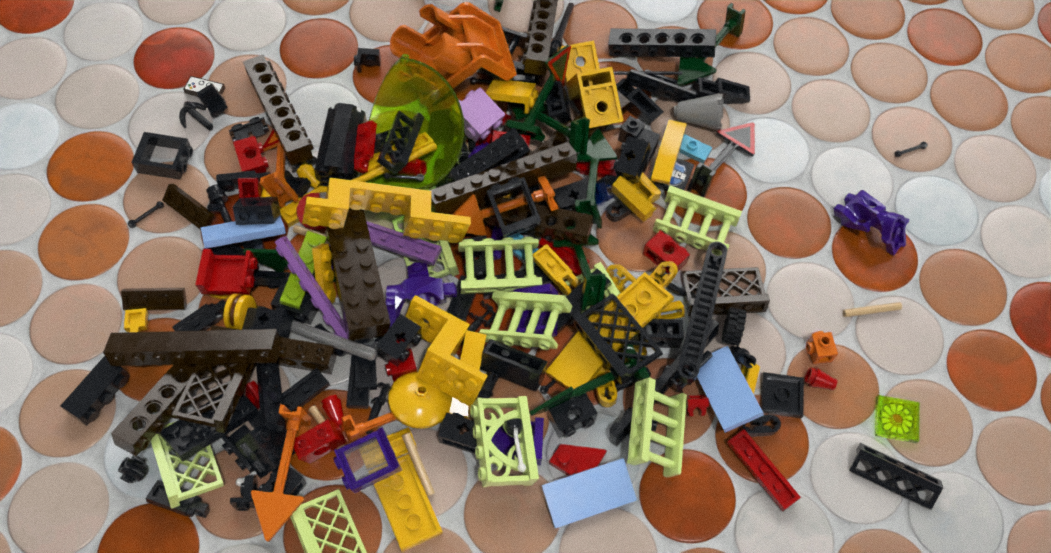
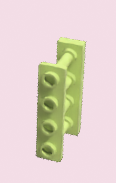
M669 186L665 202L669 203L663 220L656 219L653 231L658 233L661 230L678 242H684L697 249L706 251L712 242H721L726 245L728 251L729 244L724 243L731 225L737 226L742 211ZM676 206L687 209L681 227L670 223ZM694 212L705 216L699 234L688 230ZM712 219L723 222L717 240L706 236ZM712 250V253L714 255H722V252L720 250Z
M508 237L496 241L492 238H486L482 241L465 239L459 242L458 250L459 252H465L466 278L464 281H461V294L490 293L494 291L512 292L514 289L542 285V277L534 275L532 249H537L539 240L533 237H523L521 240H514V238ZM493 250H505V279L494 277ZM513 250H525L526 276L524 278L514 276ZM473 251H485V280L474 278Z
M509 291L493 292L492 299L497 303L498 310L491 329H480L479 333L486 334L485 342L488 343L490 339H493L508 346L539 347L543 350L558 348L557 342L552 337L559 314L570 313L572 305L565 295ZM509 308L515 309L508 331H499L506 310ZM533 310L526 332H516L523 311ZM541 312H551L544 334H534Z
M649 377L635 382L627 463L638 465L649 460L664 466V477L677 476L681 474L687 394L681 393L668 397L656 392V380ZM654 400L669 406L668 417L653 411ZM652 420L667 425L666 437L651 431ZM650 440L666 446L665 457L649 451Z

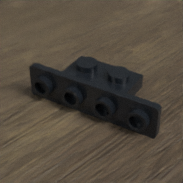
M630 69L624 81L628 85L639 87L642 90L676 102L695 99L697 96V92L678 86V80L664 75H647Z

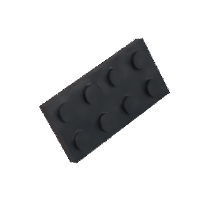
M223 394L212 399V401L214 402L221 399ZM242 394L225 433L216 432L215 427L178 420L164 428L160 435L183 462L259 413L257 408ZM213 408L201 413L202 417L212 419L215 414Z

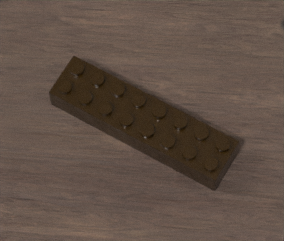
M326 192L319 193V198L325 199ZM349 208L344 228L331 229L324 226L327 244H329V249L332 253L331 263L348 340L356 341L384 336L389 330L391 323L364 210H352Z

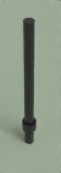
M573 3L567 5L556 37L552 39L550 52L553 55L562 46V38L574 8Z

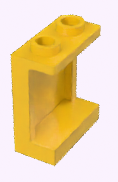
M494 78L486 91V94L495 103L497 101L525 104V114H529L538 98L536 83L506 81Z

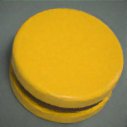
M235 293L227 299L223 313L226 328L242 330L248 308H256L255 299L251 295Z

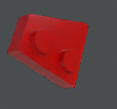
M560 444L550 459L549 464L570 476L599 466L607 450Z

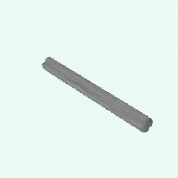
M295 320L292 322L290 332L334 346V348L370 361L374 360L377 355V351L374 348Z

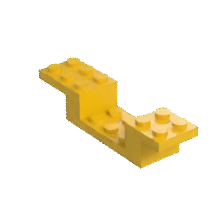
M330 178L325 199L306 198L302 224H308L313 227L327 226L331 229L344 228L349 208L352 210H370L374 213L404 215L403 236L458 243L462 242L471 224V217L431 212V191Z

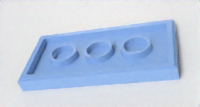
M279 216L274 224L236 225L234 221L201 227L204 248L206 249L286 233L281 216Z
M726 346L712 352L713 357L699 369L697 378L706 396L709 398V402L724 432L726 433L764 416L729 347Z
M624 458L541 485L554 528L637 501Z

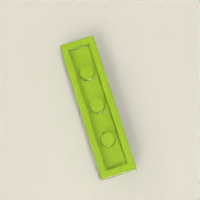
M307 231L298 254L313 275L312 248L322 243L325 244L327 237ZM290 273L280 298V304L300 310L307 291H304L300 286V279L297 274Z

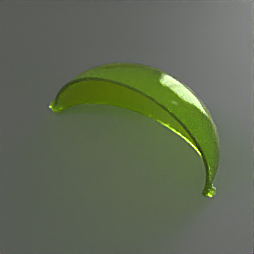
M402 54L400 59L390 68L378 90L369 121L372 120L377 123L376 134L390 130L395 115L399 110L411 119L417 113H421L425 117L418 134L426 132L437 145V150L417 158L424 160L427 165V172L423 175V182L397 178L386 180L384 174L367 181V183L430 190L448 175L458 160L464 140L463 112L456 93L439 72L423 62L410 59L407 54ZM400 119L402 126H407V124ZM395 131L397 137L402 138L399 131Z

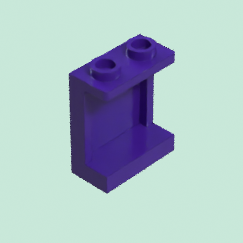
M551 283L514 289V292L558 295V291ZM533 310L523 311L516 332H526ZM541 312L534 334H544L551 312ZM557 322L552 337L557 336Z
M535 417V422L531 421L537 465L542 463L544 418ZM503 426L495 432L491 440L497 449L506 456L510 448L515 445L514 438L505 432ZM514 451L512 454L513 460L515 455L517 457V451Z

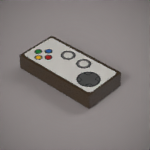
M190 76L183 90L186 94L197 96L198 91L213 83L222 95L225 85Z

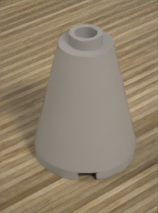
M718 93L678 102V106L674 107V116H677L679 121L722 130L723 94Z

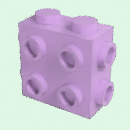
M481 88L475 92L471 90L463 101L458 100L452 106L453 111L450 115L454 123L459 125L465 131L467 137L475 143L479 139L484 140L491 133L490 130L493 128L495 130L503 124L502 119L505 116V113Z

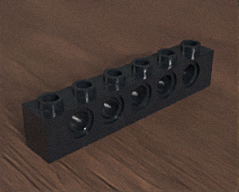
M611 28L608 42L609 55L616 57L715 58L716 29Z

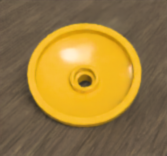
M418 371L402 375L392 384V389L388 395L389 408L394 417L402 424L418 429L430 428L441 423L446 413L450 411L452 397L417 378Z

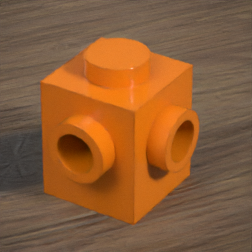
M814 332L806 342V351L810 354L813 364L833 362L838 355L832 332Z

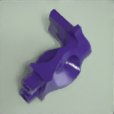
M860 190L856 195L848 193L844 199L845 206L837 204L834 207V216L841 219V225L869 232L871 226L878 229L882 235V242L886 244L889 254L895 255L901 246H906L905 228L909 223V219L903 215L886 211V207L866 191Z
M418 276L405 279L397 285H388L386 287V306L391 323L390 327L400 315L404 303L412 300L415 295L435 306L447 303V298L457 297L456 284L454 282L445 283L441 278Z

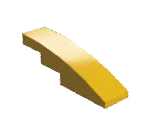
M673 120L668 121L651 181L670 185L687 123Z
M467 330L460 361L480 370L486 334ZM452 397L449 413H459L464 418L469 419L471 407Z

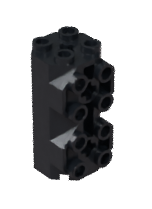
M337 103L333 109L332 107L328 108L314 169L316 179L320 181L321 186L328 187L330 178L352 180L358 177L359 171L354 170L357 128L359 124L367 122L366 113L361 110V113L357 111V107L353 104Z

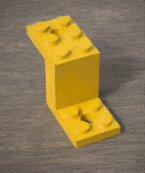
M594 41L572 44L565 75L569 101L581 100L583 115L590 119L589 129L622 123L623 116L613 68L600 69ZM576 58H582L584 66H578L575 62ZM599 102L605 104V112H600L597 109Z
M415 295L411 300L405 317L421 326L422 339L431 343L416 377L471 407L477 399L488 375L455 358L470 324Z

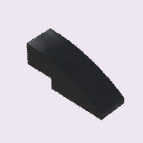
M699 77L692 85V91L697 92L696 98L719 93L723 94V104H740L751 101L749 86L719 77L716 81Z
M625 78L616 84L617 90L630 101L627 111L638 118L652 123L664 112L639 87L635 89L633 86L624 83Z

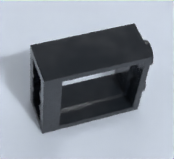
M144 132L131 163L137 173L181 180L183 173L187 170L188 159L192 157L193 148L187 138ZM155 146L179 149L173 165L150 161Z
M514 177L508 180L507 184H495L489 187L490 190L487 191V197L503 238L541 225V219L524 177L520 179L519 177ZM521 188L531 217L505 226L494 198Z

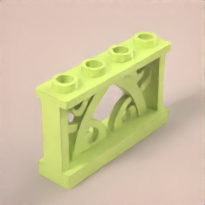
M519 396L518 398H477L473 405H471L470 414L474 418L475 424L473 426V437L477 440L475 456L476 459H479L478 479L482 481V487L506 485L532 486L539 479L527 396ZM501 408H513V411L503 414ZM484 409H494L499 418L497 419L493 413L489 412L491 419H485ZM520 418L523 429L518 435L526 470L522 472L521 476H509L511 469L518 471V458L515 455L514 460L512 459L516 446L513 445L506 456L497 449L491 440L501 426H503L507 433L505 421ZM491 464L497 465V471L503 465L506 466L505 473L502 476H495L491 472Z

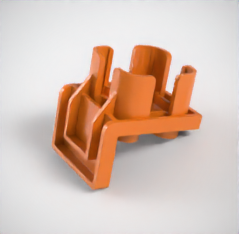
M470 2L461 3L449 14L433 4H427L419 10V14L422 18L434 24L432 28L421 34L407 25H401L394 31L390 39L391 52L410 63L413 70L412 74L400 68L397 71L399 80L418 89L421 103L428 107L440 98L448 95L453 88L466 78L474 75L481 67L506 81L517 75L501 23Z

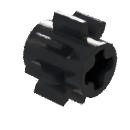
M139 456L126 457L118 468V472L122 473L120 479L127 483H133L134 480L139 482L147 471V467L143 465L145 459Z

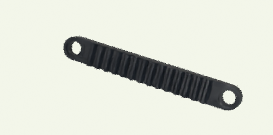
M712 242L709 244L677 367L676 375L683 383H693L699 373L727 256V247L721 242ZM718 249L722 252V255L716 256L712 253V250ZM690 368L693 371V375H684L682 369Z

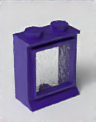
M383 427L344 447L334 450L336 457L333 458L338 470L342 469L345 475L342 477V481L346 489H351L354 493L402 471V467L398 463Z

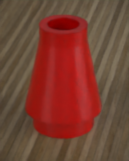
M421 159L410 161L398 174L409 176L425 175L427 172L426 162Z
M810 367L804 378V382L810 387L832 391L835 390L838 383L837 379L817 367Z
M337 395L326 397L321 401L322 410L329 420L342 426L344 413L341 399Z

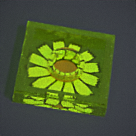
M878 395L876 397L875 436L917 444L919 442L920 402Z

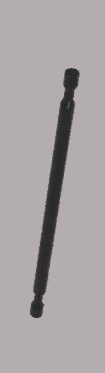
M613 71L614 75H627L629 71ZM639 71L647 75H682V71Z

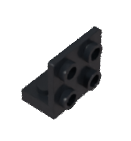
M259 425L235 443L260 479L280 465L287 433L286 426L279 432Z

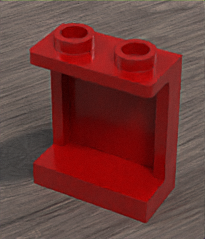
M203 249L195 286L201 294L232 295L236 293L250 295V290L254 286V270L258 266L257 258L254 257L252 251L248 250L246 251V256L214 255L211 249Z

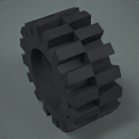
M729 307L723 326L722 343L740 345L746 323V310Z

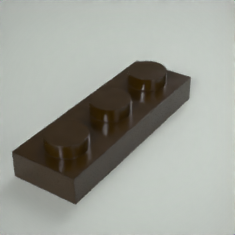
M168 184L162 199L163 202L200 230L201 227L211 225L214 213L208 211L206 207L177 185Z
M128 288L121 290L123 310L143 308L147 310H175L187 307L185 288Z

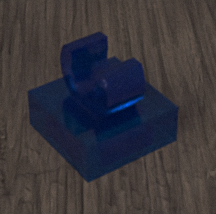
M605 182L596 184L595 201L597 205L610 201L609 199L614 197V195H608L607 192L611 185H606Z

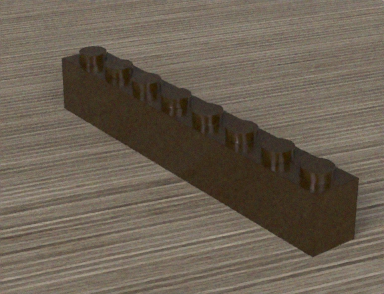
M569 142L429 190L431 191V212L452 215L473 194L476 196L478 205L489 202L487 197V191L490 190L489 187L495 184H507L508 180L514 177H519V179L524 177L527 186L531 187L539 184L538 177L545 175L547 180H551L573 172L577 167V153ZM521 188L516 189V190L511 191V192H508V193H505V194H503V195L497 196V197H495L494 199H498V198H501V197H503V196H506V195L515 193V192H517V191H520Z
M276 329L111 333L103 354L111 366L277 363L281 340Z

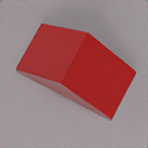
M238 178L239 198L261 197L262 187L258 178Z

